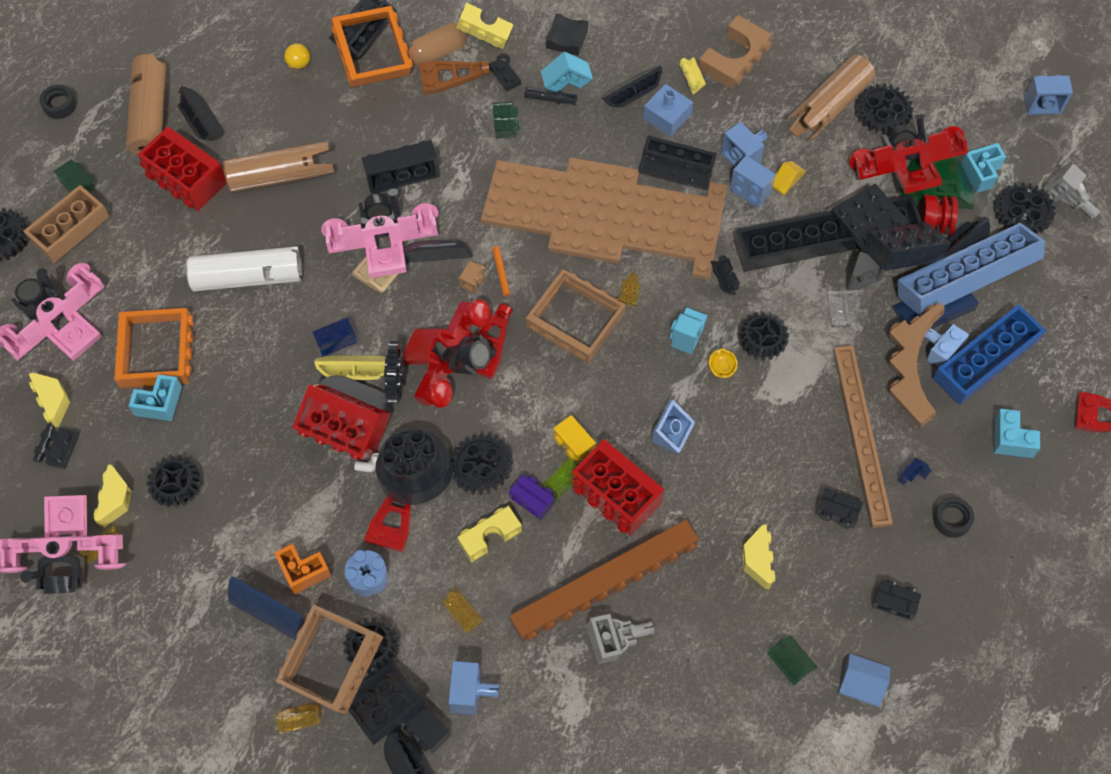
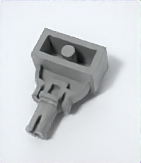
M1074 163L1054 175L1043 188L1045 190L1044 193L1050 194L1049 199L1054 200V203L1061 200L1075 209L1083 210L1090 219L1095 218L1100 213V210L1089 201L1090 196L1086 193V189L1081 183L1087 175Z
M610 614L590 618L586 628L597 664L617 660L629 646L636 645V638L650 634L653 635L654 627H650L653 626L652 622L630 625V620L622 622L612 619Z

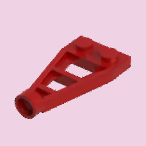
M499 304L487 325L482 327L476 334L482 335L489 343L494 345L496 350L495 356L490 359L489 364L484 369H473L476 374L491 380L500 365L508 321L513 311L505 304ZM492 326L501 329L498 339L487 335Z
M1080 391L1077 396L1075 429L1094 433L1111 432V422H1099L1097 420L1099 407L1111 411V400L1100 395Z
M387 496L371 520L364 541L365 543L403 553L410 532L412 505H405L404 508L392 506L393 500ZM389 512L401 515V525L399 528L396 529L383 525V520Z

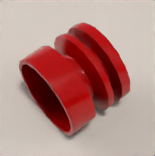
M922 195L918 210L922 222L930 223L933 228L937 226V231L941 234L945 231L946 235H952L958 219L957 198L954 196L949 198L942 196L938 204L936 195Z

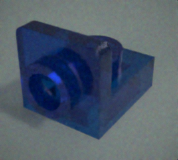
M915 458L897 481L904 486L908 480L912 482L917 475L926 479L932 470L926 462Z

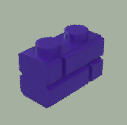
M523 474L510 489L509 498L539 520H542L555 503L554 493L547 487L544 489L540 487L538 481L532 476L526 477Z

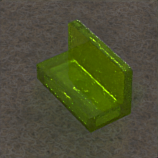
M568 459L543 484V489L545 487L549 488L554 493L555 499L558 500L572 486V471L578 465Z

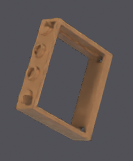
M562 269L526 317V327L589 364L624 316L626 305L620 302V299L609 296L606 291L595 288L589 281H583L574 273L571 274ZM564 285L614 313L590 348L540 319V316Z
M313 604L309 614L307 613L303 627L297 633V639L293 647L287 653V659L280 668V673L275 682L346 715L383 636ZM324 617L365 635L334 702L292 682Z

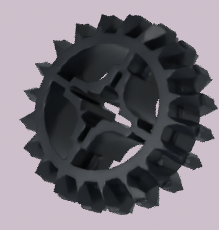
M764 311L761 315H758L757 312L754 313L753 317L749 315L747 320L742 321L738 330L739 346H743V352L748 351V356L755 355V360L758 357H762L763 361L766 357L770 360L774 356L778 358L780 352L783 353L785 351V347L789 342L787 340L789 339L788 328L784 326V320L778 321V316L773 318L772 313L765 315ZM766 332L765 337L761 340L763 333Z
M171 455L168 461L163 457V463L161 464L156 462L157 468H151L153 474L147 475L150 481L146 482L152 499L161 506L165 503V506L168 508L172 504L177 508L180 502L185 506V500L187 499L192 501L191 495H197L198 492L195 489L201 488L198 482L202 481L199 475L200 471L196 468L195 463L191 462L187 457L183 460V457L180 455L177 459ZM165 476V479H164V481L161 483V486H160V482H161L162 478ZM189 476L187 484L185 485V487H183L184 482L187 480V477ZM170 478H172L173 480H176V482L178 483V485H177L175 482L172 483V481H171Z
M375 617L372 618L370 623L367 618H364V624L362 625L359 621L356 622V624L379 635L382 633L388 638L387 648L380 643L375 655L380 654L382 656L372 660L367 674L371 673L372 668H374L375 672H378V667L380 666L384 669L386 662H393L390 657L397 658L398 656L394 651L400 649V646L396 644L399 641V637L394 636L397 633L396 630L391 629L390 623L384 625L383 619L377 623ZM350 629L352 634L346 633L345 637L348 640L344 641L343 645L347 648L343 652L345 655H348L346 660L353 663L356 657L355 645L357 643L361 646L365 637L362 636L363 634Z

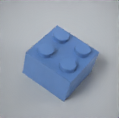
M1061 75L1034 76L1024 96L1027 115L1062 114L1073 94L1070 77Z
M746 155L733 169L730 190L735 195L747 200L749 204L759 208L771 195L776 174Z

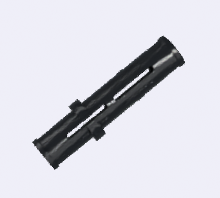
M529 87L525 88L524 98L551 101L559 105L564 103L576 106L577 94L563 93L561 90L556 92Z

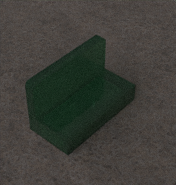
M791 635L780 640L767 652L793 686L817 669L815 663Z

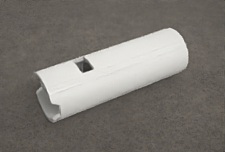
M297 246L190 256L186 262L188 284L194 292L300 282V276L302 275L300 253Z

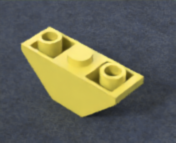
M30 373L29 376L32 381L29 384L33 392L38 394L36 400L41 408L44 407L46 411L43 413L47 423L51 422L55 428L59 427L70 404L64 387L58 379Z
M108 465L107 470L103 473V488L98 494L99 505L94 511V520L103 528L128 511L132 491L112 465Z
M762 525L743 546V569L762 587L770 589L772 582H775V571L771 570L770 564L773 563V552L769 551L771 533L767 531V525Z

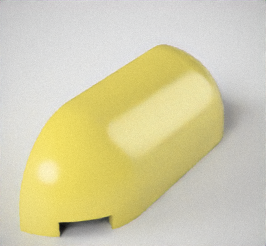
M332 355L317 358L314 362L316 369L326 378L338 375L352 380H376L384 376L386 356Z

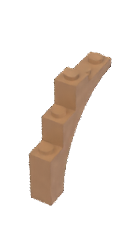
M940 302L929 306L921 317H915L910 322L911 325L905 320L901 323L897 322L890 328L889 338L901 350V352L897 351L890 357V367L902 379L901 381L899 379L890 386V395L920 429L936 417V411L927 400L920 385L917 359L925 335L932 325L944 314L945 307Z

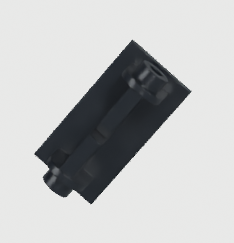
M722 256L719 262L711 261L713 272L719 280L721 290L724 293L736 295L735 291L740 288V282L735 272L729 274L733 270L729 258Z

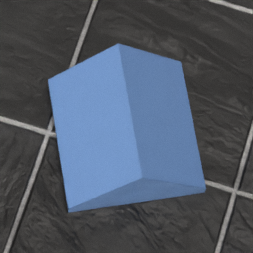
M670 399L653 431L652 443L679 454L695 421L673 399Z
M849 654L839 694L880 707L890 682V667Z

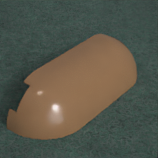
M455 22L449 23L412 41L413 45L407 53L408 58H411L412 63L416 65L435 61L462 48L467 42L468 35L456 28L457 24Z

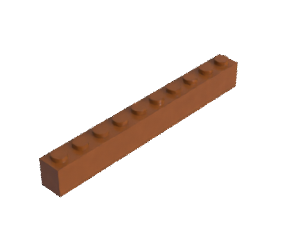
M686 519L510 615V622L522 642L526 640L528 642L538 637V633L544 630L547 632L555 628L556 623L562 620L564 622L570 620L576 612L580 610L584 612L591 608L592 604L596 601L602 602L610 597L609 594L615 591H623L627 588V584L633 581L635 583L641 581L645 574L659 571L662 565L667 562L671 564L680 558L679 556L685 552L686 554L692 553L697 549L696 546H698L699 538Z

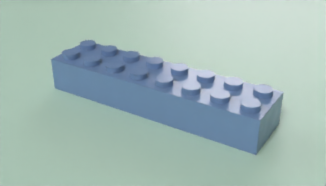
M1019 223L899 279L898 298L919 316L925 314V310L932 304L936 305L940 302L944 306L1043 259L1045 240Z

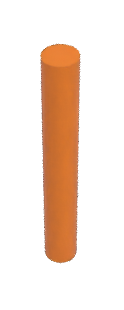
M494 246L492 251L504 297L510 295V290L499 246Z

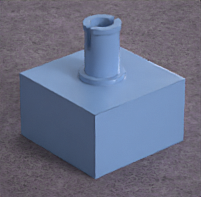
M665 84L644 106L643 119L671 137L692 115L693 101Z
M740 122L724 133L721 154L734 167L746 155L761 164L765 146L762 142L767 140L768 136L764 130H759V132L753 134Z
M453 661L449 695L451 713L477 715L479 696L499 697V684L481 683L479 663Z

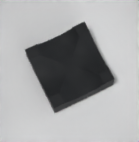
M556 13L552 27L546 37V48L560 52L565 51L579 56L588 32V21L572 20Z

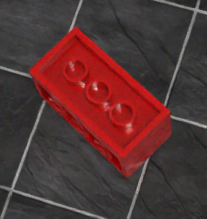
M168 126L137 154L140 159V165L145 170V176L151 181L155 180L163 190H169L174 198H180L190 209L194 208L196 211H199L227 184L220 162Z
M309 384L292 428L297 430V434L303 437L311 436L319 444H330L333 446V450L342 453L346 451L350 453V457L361 460V458L367 459L372 457L377 452L391 413L327 385Z
M605 439L572 471L573 491L579 496H584L591 507L594 509L597 507L602 512L603 517L608 521L612 520L623 534L627 533L629 536H632L662 504L664 488Z

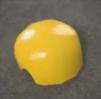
M295 43L289 45L285 50L284 61L290 68H305L310 62V52L302 44Z
M721 348L715 350L709 356V370L714 376L725 379L731 377L736 372L738 362L732 352Z

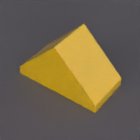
M792 161L784 162L775 176L773 188L785 195L806 173V170Z

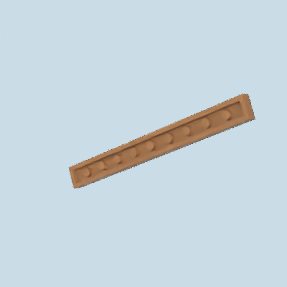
M854 346L835 347L833 351L871 528L892 526L893 521Z

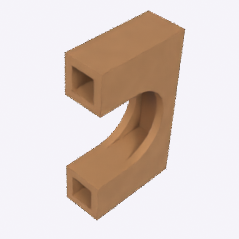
M739 15L729 24L727 37L742 45L748 53L741 58L731 59L708 48L700 57L698 65L701 72L730 89H733L736 84L739 85L744 75L752 70L753 64L755 62L758 63L763 53L767 52L772 45L771 33Z

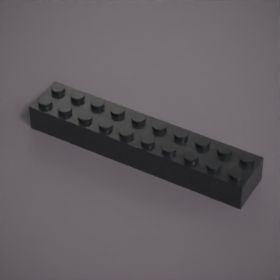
M912 195L890 199L909 221V224L923 223ZM831 211L738 229L734 238L735 247L744 272L860 249L857 243L831 214Z

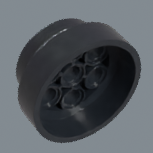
M409 428L394 433L385 441L377 457L375 471L383 492L390 499L400 504L417 505L433 500L447 488L453 475V464L449 451L441 439L424 430Z

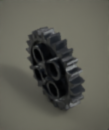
M885 83L883 87H880L879 84H876L875 88L870 85L869 90L865 88L857 99L856 116H860L859 122L865 121L864 127L870 126V131L873 128L876 129V133L882 130L883 135H885L886 131L890 132L895 126L909 124L913 115L914 107H911L913 102L908 101L910 96H904L905 91L899 92V87L893 89L892 84L889 88L886 87Z
M1021 182L1020 186L1014 183L1013 187L1008 185L1006 190H1002L995 203V212L998 213L996 218L1002 219L1000 224H1007L1006 229L1021 223L1035 234L1038 232L1042 234L1052 224L1056 215L1054 212L1056 206H1052L1054 200H1048L1050 194H1043L1044 189L1039 191L1038 185L1031 188V183L1025 186Z
M3 208L0 212V236L6 243V245H2L0 242V260L2 257L7 260L8 255L14 257V251L20 253L19 246L25 247L22 241L28 240L23 232L28 226L22 216L20 217L18 212L14 213L12 209L7 212Z
M390 341L388 354L385 357V391H387L389 403H399L401 387H403L405 369L400 341Z
M480 433L478 439L472 435L471 441L465 438L466 444L459 443L460 450L454 449L456 456H450L453 461L452 479L455 483L457 482L459 488L463 487L465 492L470 489L472 495L475 494L476 490H478L480 495H482L483 490L490 494V488L497 490V484L504 485L502 479H509L506 473L512 472L509 467L513 465L512 455L503 440L499 441L497 436L492 439L490 434L484 438L482 433ZM492 455H496L495 458L489 459ZM472 469L470 473H466L467 470ZM491 472L489 476L484 477L486 473Z

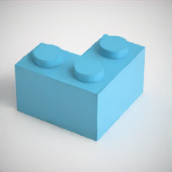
M565 51L541 71L545 88L556 92L568 84L582 88L593 79L588 62Z
M999 143L970 151L968 154H965L961 162L966 176L976 193L992 189L998 178L996 170L1001 169L1006 159V155Z
M686 307L684 314L680 313L678 319H675L672 324V332L670 334V339H672L671 347L692 355L706 325L707 315Z
M158 374L153 392L134 389L128 407L134 416L172 421L182 386L177 377Z
M1000 409L994 417V453L1034 458L1040 450V431L1020 429V411Z

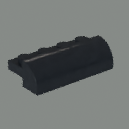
M359 0L349 14L392 5L386 0ZM388 18L342 27L353 60L358 59L388 23ZM332 33V34L330 35L329 39H330L334 44H336L334 35H333V33Z
M648 135L638 171L641 174L707 191L717 153Z

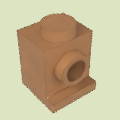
M469 261L459 277L460 287L473 294H477V286L482 284L485 277L483 274L485 267L480 263Z

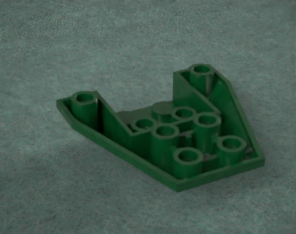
M919 153L918 157L912 160L908 172L921 169ZM958 156L932 162L942 179V185L905 194L902 186L900 189V197L912 195L917 206L920 204L922 195L926 194L936 195L938 199H941L942 196H947V198L954 196L957 198L958 209H974V192Z

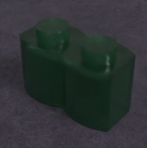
M513 101L493 102L495 139L517 137V132H520L519 121L515 120V117H518L517 106H514Z
M71 159L53 171L58 180L70 193L79 185L89 193L95 189L93 185L94 179L89 173L85 174L83 172L85 170L79 162L75 163Z

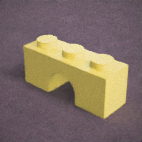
M466 3L456 28L503 49L513 24L498 17L494 24L487 25L480 18L482 10Z
M509 506L500 508L490 518L481 519L475 527L463 530L457 537L458 544L472 563L488 553L487 545L484 542L488 534L497 533L506 542L522 532V525Z

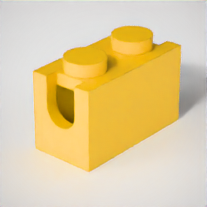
M572 415L553 428L555 432L553 440L558 446L562 445L567 457L570 460L574 459L577 464L596 448V442Z

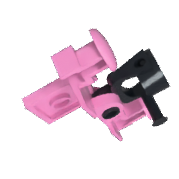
M392 188L388 190L390 198L382 193H374L366 197L364 209L362 203H358L361 224L364 229H361L360 224L348 226L342 219L331 218L323 223L321 232L326 237L329 254L366 248L370 278L404 273L407 271L402 241L438 235L435 221L438 217V209L433 204L422 203L414 207L412 216L398 218L401 215L397 196L398 190ZM389 234L391 247L377 249L375 236L383 238Z
M86 495L44 497L45 537L0 539V572H22L20 579L25 583L37 579L36 590L43 589V594L76 592L75 588L82 587L80 559L77 556L69 555L72 541H77V551L98 550L99 564L94 565L96 569L116 570L126 565V563H118V549H123V535L87 536ZM72 534L70 537H60V535ZM41 552L46 557L38 560L37 571L30 572L27 570L28 566H21V553ZM65 562L72 565L73 574L46 576L45 568L50 563Z

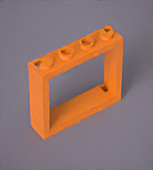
M392 6L331 18V29L350 88L410 75L411 68H413L412 59L408 58V47L406 42L403 43V32L401 27H398L397 13L393 12ZM388 18L402 65L357 74L342 27Z
M187 308L119 312L114 379L119 388L155 386L158 374L177 377L180 384L189 383V376L192 373L191 365H189V360L192 359L190 343L193 342L191 326L194 325L193 315H190ZM181 321L178 371L128 374L131 324Z

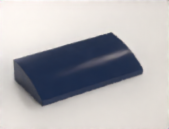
M969 293L944 305V314L931 328L933 329L975 311L979 302L972 293ZM904 302L892 306L901 322L905 320L909 325H911L910 322L915 317L919 316Z
M232 576L230 578L228 600L231 605L296 641L297 633L305 623L301 614Z

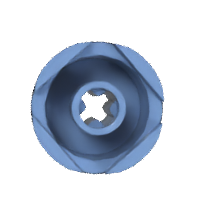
M358 550L348 559L345 565L347 582L352 591L359 596L370 597L380 593L387 585L388 572L384 560L373 551Z

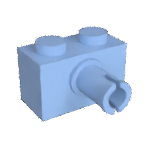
M954 324L942 335L930 328L925 338L935 345L931 349L927 361L939 368L964 347L969 334Z

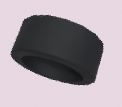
M52 85L43 90L40 95V105L45 114L51 118H65L73 113L76 108V100L67 86ZM55 97H67V101L59 107L48 106Z
M950 497L939 503L933 514V522L941 534L956 538L963 536L972 527L974 512L965 500ZM948 507L960 510L965 517L964 525L960 528L949 526L943 520V511Z

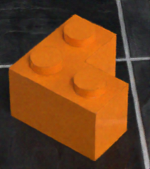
M291 544L274 553L294 594L331 577V573L320 552L301 560L294 545Z

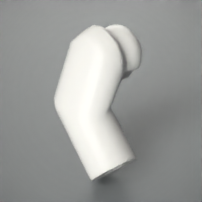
M374 453L368 462L356 461L355 471L373 472L379 453Z

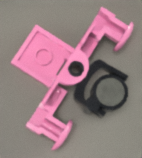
M78 263L68 271L66 276L67 283L74 287L64 294L66 297L64 300L60 299L55 285L44 268L37 271L38 280L29 278L20 282L15 289V296L18 301L15 298L11 299L16 308L33 321L22 329L19 334H17L18 329L14 324L1 326L0 347H4L18 361L47 337L74 361L102 337L101 334L76 312L104 288L101 280L92 272L90 273V266L87 263ZM45 288L51 292L49 297L48 292L45 290ZM62 312L69 323L58 331L51 321L57 320Z

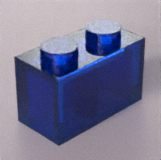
M348 317L312 331L322 357L357 343L355 332Z

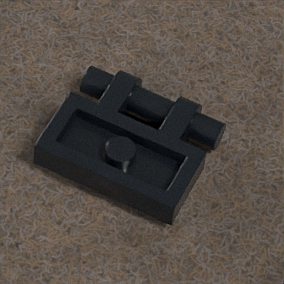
M47 424L45 430L41 432V440L34 449L35 455L32 460L40 462L42 457H47L45 461L47 465L66 469L80 434L78 431L59 427L57 434H54L52 432L55 427ZM53 441L50 450L46 449L48 442Z

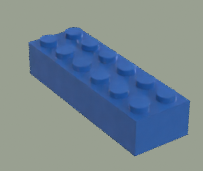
M1018 304L940 366L933 379L961 405L1037 344L1047 330Z

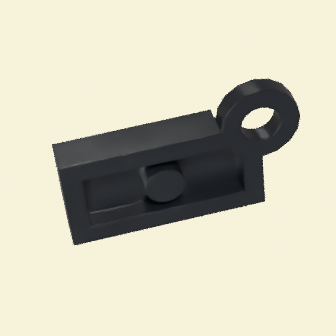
M502 53L497 56V60L489 63V69L507 92L521 85V80L509 65V55Z

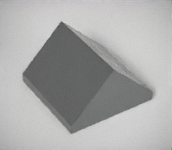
M859 253L847 287V294L877 283L882 278L884 269L866 253Z

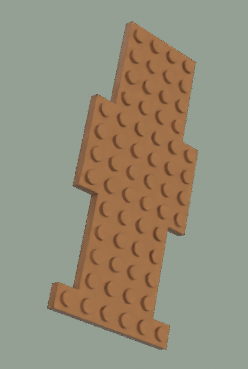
M570 158L567 172L497 160L481 223L550 235L548 251L616 264H620L623 249L694 261L692 277L710 280L712 271L711 261L714 260L728 185L710 182L706 197L637 185L638 169Z

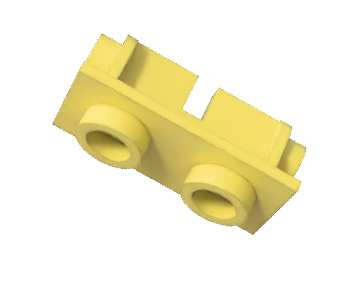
M693 57L690 60L682 58L679 65L694 95L706 85V82L695 58Z

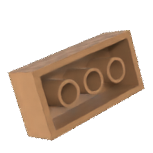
M79 185L23 232L30 243L51 262L55 263L110 216L104 205Z

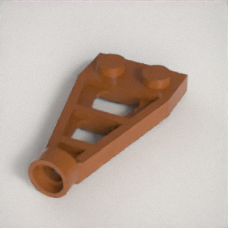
M488 60L481 62L430 61L419 63L424 95L440 93L483 77V75L490 74ZM469 69L470 74L458 77L457 70ZM440 70H450L454 75L452 79L441 82L438 78V72Z

